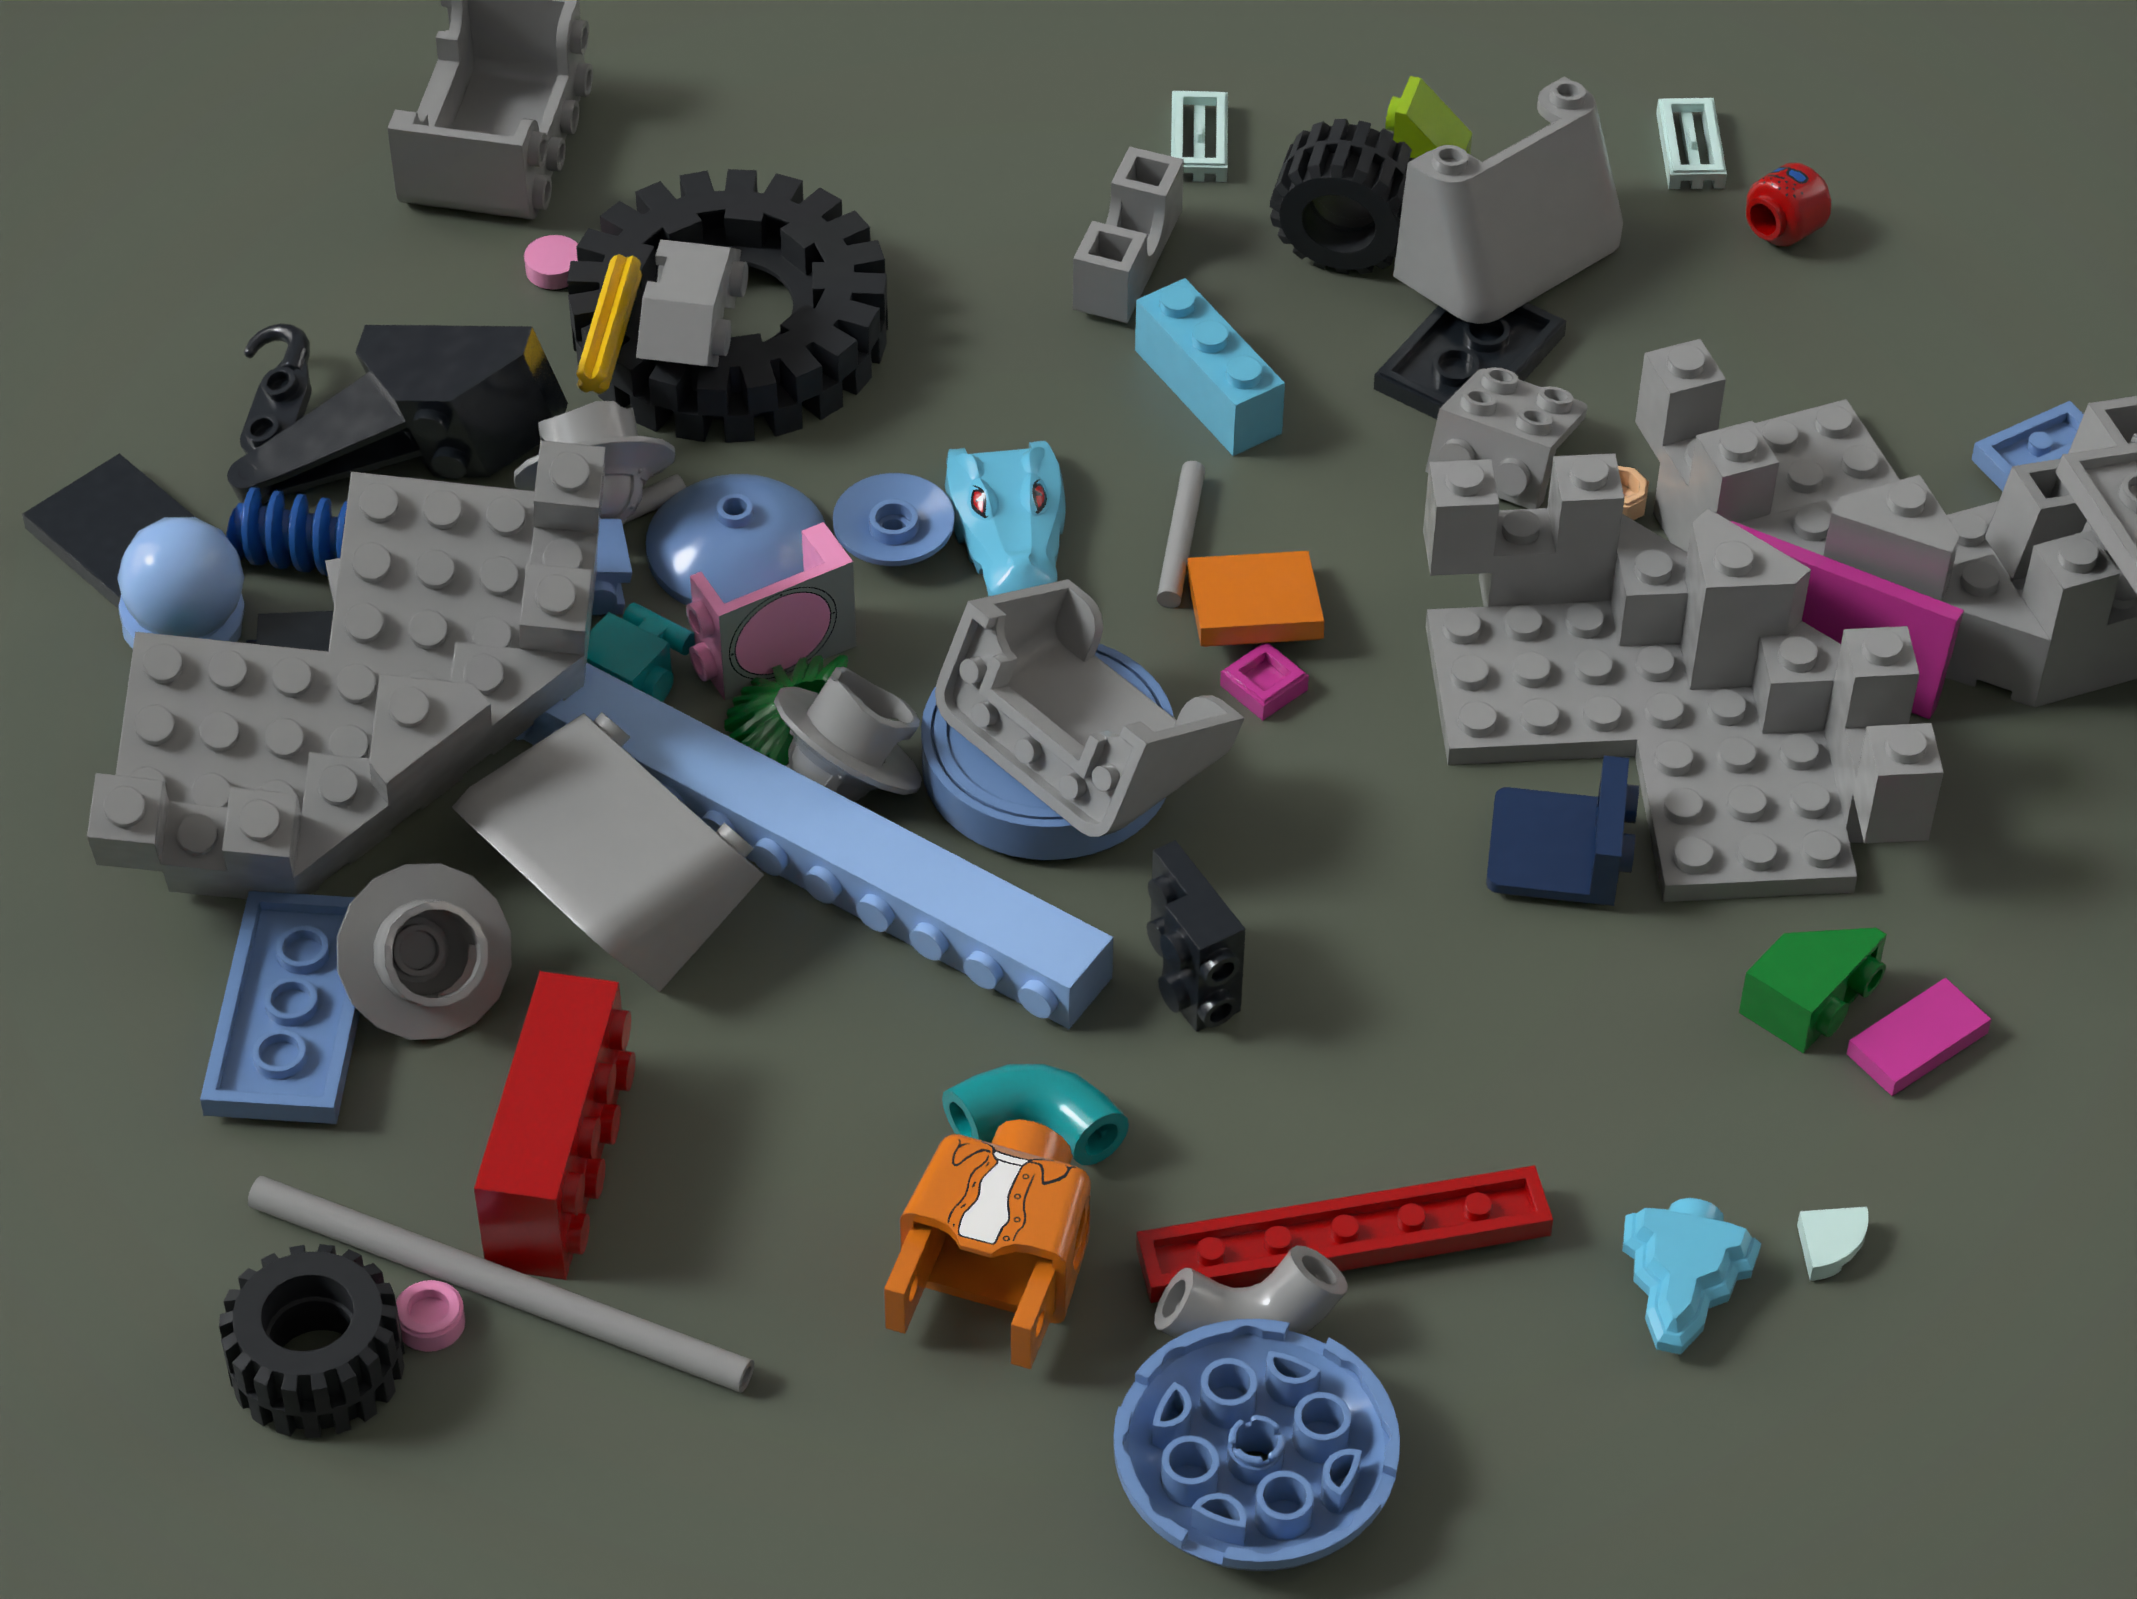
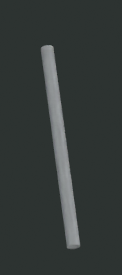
M259 1176L250 1189L248 1206L255 1210L736 1392H744L751 1380L754 1370V1360L268 1177Z

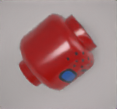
M1786 163L1753 183L1747 194L1746 217L1749 226L1759 238L1776 246H1792L1822 228L1831 215V196L1825 180L1814 169L1802 163Z

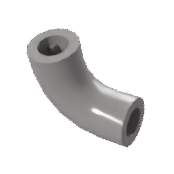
M1306 1246L1291 1248L1272 1274L1261 1283L1245 1288H1232L1222 1285L1191 1268H1184L1171 1279L1158 1302L1154 1324L1157 1330L1174 1339L1202 1326L1236 1319H1268L1290 1323L1289 1331L1306 1335L1329 1315L1346 1294L1348 1284L1340 1270L1329 1259Z

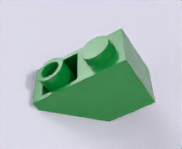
M1876 927L1783 933L1746 972L1739 1013L1804 1054L1821 1035L1830 1037L1838 1030L1847 1015L1849 1005L1858 995L1867 998L1877 988L1886 971V964L1881 962L1887 934Z

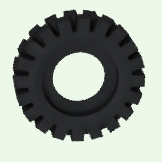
M728 169L725 191H714L708 170L679 175L681 198L676 199L661 181L635 191L637 211L618 201L600 215L601 231L588 228L576 246L578 261L570 262L567 284L573 349L577 352L578 365L610 260L615 255L621 254L625 257L634 255L641 262L640 271L642 277L610 386L604 393L598 394V397L603 401H615L621 407L631 404L636 423L655 432L665 424L673 413L676 438L705 442L713 419L724 421L725 443L755 441L754 417L764 416L775 437L803 429L802 406L819 420H823L843 407V390L857 395L872 378V363L880 364L887 344L888 307L885 258L879 241H871L870 226L855 210L842 216V200L826 190L818 188L804 200L803 180L776 173L765 192L758 193L756 170ZM660 239L740 249V261L747 262L749 267L760 269L776 277L785 285L792 297V314L780 324V331L775 336L762 342L760 333L731 337L727 356L719 355L718 367L636 358L642 298L647 281L657 282L659 265H656L655 255Z

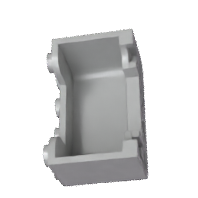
M441 0V6L447 7L450 28L445 31L438 30L436 35L438 61L418 111L412 112L395 109L387 128L397 200L402 203L533 220L536 218L539 209L546 210L548 208L551 198V177L553 171L560 172L563 168L566 136L576 132L579 121L581 96L588 97L592 88L593 67L592 64L585 63L584 58L589 40V23L586 20H581L579 0Z

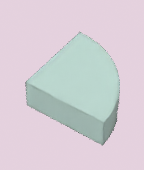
M1867 1207L1800 1211L1797 1227L1810 1281L1836 1275L1841 1271L1842 1266L1857 1254L1864 1243L1867 1232Z

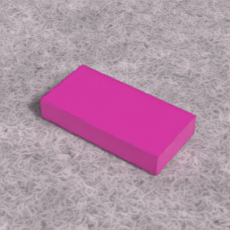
M1945 977L1850 1039L1846 1054L1886 1092L1894 1096L1988 1034L1992 1019Z

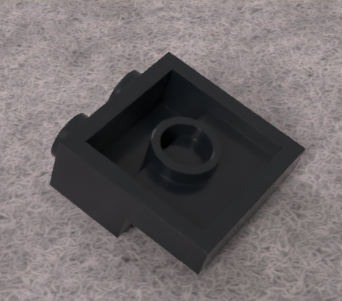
M1176 840L1153 850L1152 880L1148 882V892L1151 898V920L1147 923L1146 929L1154 950L1159 956L1163 957L1162 976L1158 979V985L1166 1005L1174 1013L1180 1011L1193 1029L1198 1032L1206 1027L1220 1026L1234 1014L1241 1011L1246 929Z

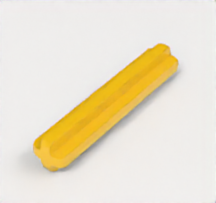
M617 254L609 262L576 372L579 379L577 385L585 393L593 391L597 394H602L610 386L642 277L640 271L641 262L634 255L625 257Z

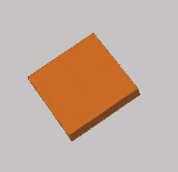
M1309 551L1187 558V577L1201 646L1324 639V617Z

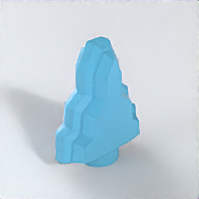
M1696 1198L1679 1199L1672 1203L1668 1210L1644 1208L1638 1213H1631L1625 1216L1622 1251L1634 1259L1633 1281L1649 1296L1645 1320L1656 1350L1681 1355L1703 1332L1708 1309L1728 1302L1736 1281L1751 1278L1761 1243L1756 1238H1753L1746 1228L1725 1222L1724 1215L1720 1209L1708 1201Z

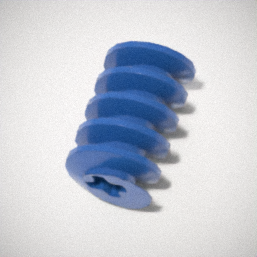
M250 487L244 503H238L231 513L226 537L235 548L240 561L245 556L252 565H264L269 560L274 568L287 569L293 563V566L299 572H311L317 567L321 575L328 576L325 560L337 559L341 556L347 501L344 502L338 517L332 516L330 498H321L315 513H309L307 496L297 494L291 510L285 509L283 491H274L268 505L262 506L260 489Z

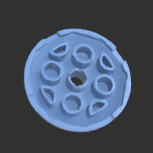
M1236 1319L1209 1324L1184 1333L1151 1355L1135 1373V1382L1126 1394L1121 1407L1118 1406L1113 1439L1114 1459L1120 1482L1128 1499L1142 1519L1159 1536L1184 1553L1217 1566L1246 1571H1276L1306 1565L1331 1555L1358 1537L1373 1522L1390 1496L1399 1465L1400 1435L1394 1407L1380 1380L1357 1355L1330 1337L1326 1343H1323L1312 1337L1289 1331L1290 1323L1268 1319ZM1259 1451L1267 1454L1268 1459L1263 1461L1261 1456H1252L1245 1452Z

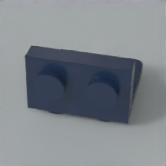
M1603 756L1598 797L1511 787L1499 789L1495 794L1486 878L1488 889L1501 894L1614 906L1619 872L1631 873L1634 859L1636 835L1623 833L1624 823L1635 824L1639 798V785L1627 784L1629 758Z

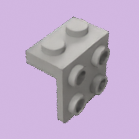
M1497 367L1479 369L1439 409L1425 472H1429V462L1492 459L1498 498L1528 509H1538L1545 499L1556 449L1585 419L1588 406L1584 402L1574 399L1573 395L1564 389L1533 385L1519 380L1515 373L1507 369Z

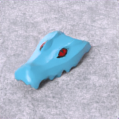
M1046 441L1029 442L1028 449L967 454L965 448L949 449L946 458L945 493L949 497L954 509L955 536L959 544H966L969 561L974 563L977 573L983 574L988 597L1057 582L1056 561L1059 553V537L1064 529L1066 502L1060 466L1050 445Z

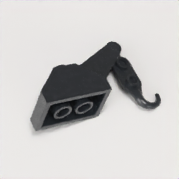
M275 324L258 331L249 340L244 350V355L247 358H253L258 350L268 343L283 341L288 344L283 360L276 368L270 370L263 377L258 386L240 436V445L246 455L231 465L227 473V479L241 503H244L250 487L259 488L263 505L269 502L274 491H283L284 496L351 477V472L365 473L419 457L433 476H444L452 479L461 477H490L539 445L538 422L565 413L568 402L532 326L365 325L355 353L366 374L304 416L312 393L307 364L310 357V341L305 332L295 325Z

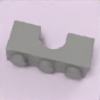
M1129 146L1111 182V200L1106 224L1096 221L1091 222L1073 258V310L1128 323L1136 307V300L1140 298L1182 212L1184 159Z

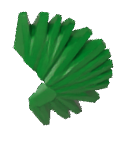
M822 655L814 656L809 664L807 657L800 658L791 676L786 674L781 664L772 667L776 682L756 677L751 681L752 686L741 689L742 696L733 699L734 707L728 709L726 713L728 719L724 720L725 731L733 732L729 735L730 738L787 766L789 764L788 749L794 735L790 734L791 729L781 718L774 704L780 688L798 687L819 694L836 667L847 668V655H839L824 668Z

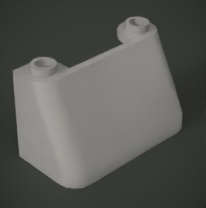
M1565 76L1539 92L1537 110L1550 124L1483 162L1458 146L1443 145L1422 154L1407 164L1393 277L1466 322L1480 324L1496 321L1613 253L1620 245L1623 218L1596 101L1593 95L1581 84Z
M1069 579L968 601L937 680L935 697L939 712L951 727L1079 832L1089 837H1101L1121 830L1223 757L1233 746L1245 718L1223 700L1213 695L1195 697L1184 705L1176 720L1095 656L1103 632L1102 614L1095 601Z
M603 712L594 721L583 713L470 786L452 808L593 941L618 962L660 992L764 874L746 859L748 854L754 849L747 841L725 822L717 831L713 830L622 747L630 739V736Z

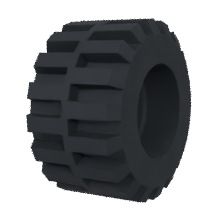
M1335 119L1333 125L1329 126L1322 121L1313 124L1310 132L1303 130L1299 133L1294 144L1289 146L1271 196L1269 207L1272 208L1270 218L1272 225L1280 228L1278 232L1280 240L1283 244H1292L1294 246L1292 252L1299 258L1304 259L1308 257L1314 261L1313 266L1323 270L1325 266L1336 268V273L1348 275L1350 270H1357L1360 274L1372 273L1374 265L1384 269L1391 265L1393 258L1396 257L1407 164L1415 158H1410L1412 149L1405 142H1395L1393 140V133L1384 128L1380 132L1370 128L1371 123L1359 120L1358 125L1349 124L1347 119Z
M319 1244L317 1252H306L304 1245L289 1247L290 1255L278 1258L274 1252L262 1258V1268L259 1271L248 1268L238 1277L240 1290L229 1289L223 1301L226 1313L220 1314L219 1329L231 1387L234 1388L235 1397L242 1409L250 1408L252 1419L263 1427L274 1421L277 1433L291 1436L295 1429H304L306 1438L321 1437L322 1429L335 1427L336 1434L351 1430V1420L359 1417L366 1422L376 1415L375 1402L388 1403L396 1392L394 1380L402 1379L405 1367L403 1361L405 1351L395 1294L390 1282L384 1283L383 1272L374 1263L364 1266L362 1255L348 1249L340 1256L336 1255L334 1245ZM329 1330L343 1334L335 1342L317 1350L294 1351L283 1348L293 1338L310 1331Z

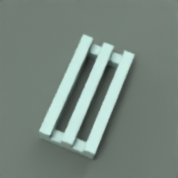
M1172 91L1171 156L1184 159V173H1193V182H1204L1205 174H1216V182L1227 183L1228 92ZM1183 105H1194L1193 157H1182ZM1205 105L1216 106V158H1205Z
M1714 98L1658 99L1656 115L1668 189H1680L1681 181H1690L1691 189H1702L1703 180H1712L1713 189H1725L1727 171ZM1672 112H1679L1687 165H1681ZM1692 112H1701L1709 164L1700 163Z

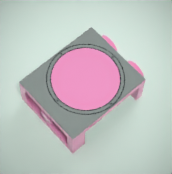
M824 522L802 530L803 572L724 604L702 572L690 576L692 603L686 606V613L695 634V645L689 649L690 658L702 681L711 680L724 700L741 694V689L752 686L751 681L756 677L770 681L775 680L772 667L781 664L786 674H790L794 671L800 658L807 657L809 664L814 656L822 655L824 660L857 646L853 561Z

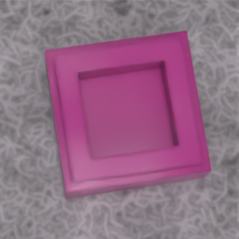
M1262 643L1221 671L1220 686L1263 721L1308 690L1309 675L1271 644Z

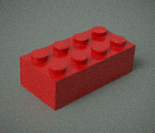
M544 971L539 972L474 1186L483 1254L486 1260L523 1274L566 1280L573 1254L583 1255L585 1252L590 1229L589 1214H585L589 1198H600L605 1178V1160L601 1159L605 1144L614 1145L616 1142L621 1116L620 1105H616L620 1091H630L635 1073V1052L626 1051L631 1031V1012L622 1010L619 982Z

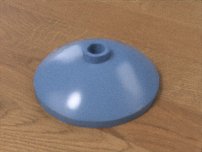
M750 474L715 476L684 488L658 509L650 522L646 535L647 561L657 583L665 592L685 605L692 603L690 576L702 572L725 604L803 572L802 530L822 522L825 523V520L819 509L807 496L783 482Z

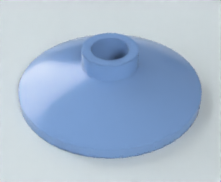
M885 473L860 480L850 486L840 496L833 511V528L840 544L853 556L872 564L903 566L925 560L945 546L954 529V509L949 497L934 483L915 475Z

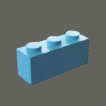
M1186 278L1136 300L1135 351L1232 456L1282 434L1285 382Z

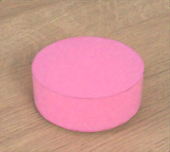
M548 235L534 240L528 245L524 253L527 278L534 285L544 289L555 290L568 287L567 279L570 262L578 261L576 249L578 243L562 235Z
M436 1280L421 1281L406 1288L396 1300L403 1342L415 1350L431 1352L444 1349L452 1345L461 1336L465 1328L466 1320L463 1300L459 1292L447 1283Z

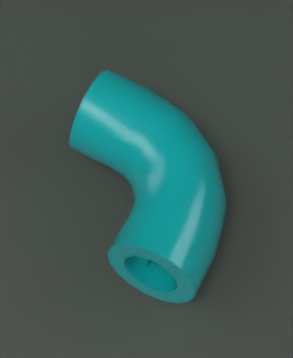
M1007 1064L974 1075L943 1092L942 1096L946 1117L955 1134L990 1143L995 1136L997 1128L1006 1121L1018 1119L1034 1121L1051 1128L1061 1135L1069 1144L1073 1159L1081 1165L1096 1164L1113 1154L1122 1144L1129 1128L1128 1118L1107 1095L1078 1074L1045 1064Z

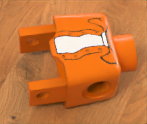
M1018 1119L1006 1121L997 1128L992 1143L960 1134H951L941 1141L900 1218L901 1251L884 1288L886 1329L906 1334L924 1289L935 1290L1015 1313L1011 1323V1364L1027 1369L1032 1368L1049 1323H1061L1065 1319L1090 1236L1089 1202L1091 1182L1085 1170L1070 1165L1073 1158L1072 1151L1061 1135L1037 1122Z

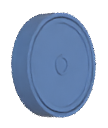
M1099 643L1095 656L1174 717L1166 694L1149 672L1130 657ZM936 687L926 703L921 724L922 773L929 797L943 818L956 830L991 850L1010 856L1038 860H1061L1094 854L1111 848L1136 834L1157 814L1166 799L1164 798L1133 822L1115 833L1101 837H1089L1079 832L951 727L941 716L936 705Z

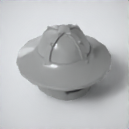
M595 401L538 422L540 440L605 447V480L600 519H621L622 524H624L627 518L635 513L640 504L643 487L648 479L663 472L675 460V448L673 445L663 439L638 436L633 407L626 409L615 401ZM539 455L526 460L514 471L515 487L520 490L535 491Z
M836 667L819 694L798 687L780 688L775 697L774 704L781 718L791 729L790 734L794 735L788 749L789 764L786 767L851 801L859 800L869 791L876 789L901 795L917 793L922 777L915 763L896 743L902 740H910L919 727L920 720L916 712L903 699L872 684L846 667ZM891 718H896V719H898L899 721H892V720H890V719H891Z
M441 863L404 864L373 878L349 904L337 934V972L351 1004L376 1028L408 1040L444 1039L476 1024L500 998L512 966L511 930L498 900L472 875Z

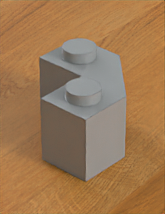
M660 239L655 255L656 265H659L657 282L647 281L642 298L636 358L718 367L719 355L727 356L731 341V321L723 319L724 308L735 309L736 297L743 298L747 288L748 264L747 262L740 261V249Z

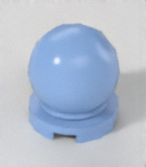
M164 517L139 530L122 557L117 578L121 591L119 615L122 623V632L124 639L133 649L135 632L237 642L241 636L244 615V600L241 593L244 573L239 555L223 531L196 517Z

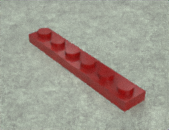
M1533 1165L1137 1231L1136 1250L1150 1303L1159 1302L1171 1279L1184 1268H1191L1219 1284L1232 1288H1244L1265 1280L1272 1274L1291 1248L1295 1246H1306L1329 1259L1340 1271L1551 1236L1553 1217L1536 1166Z

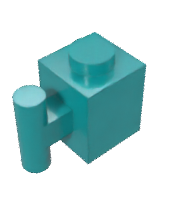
M633 602L626 608L622 618L608 612L590 631L587 663L663 702L668 696L674 681L671 669L670 648L682 655H688L690 647L695 645V634Z

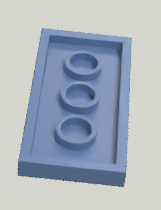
M259 891L248 892L200 1097L203 1116L337 1124L360 1012L351 1004L337 972V934L348 906L355 897Z

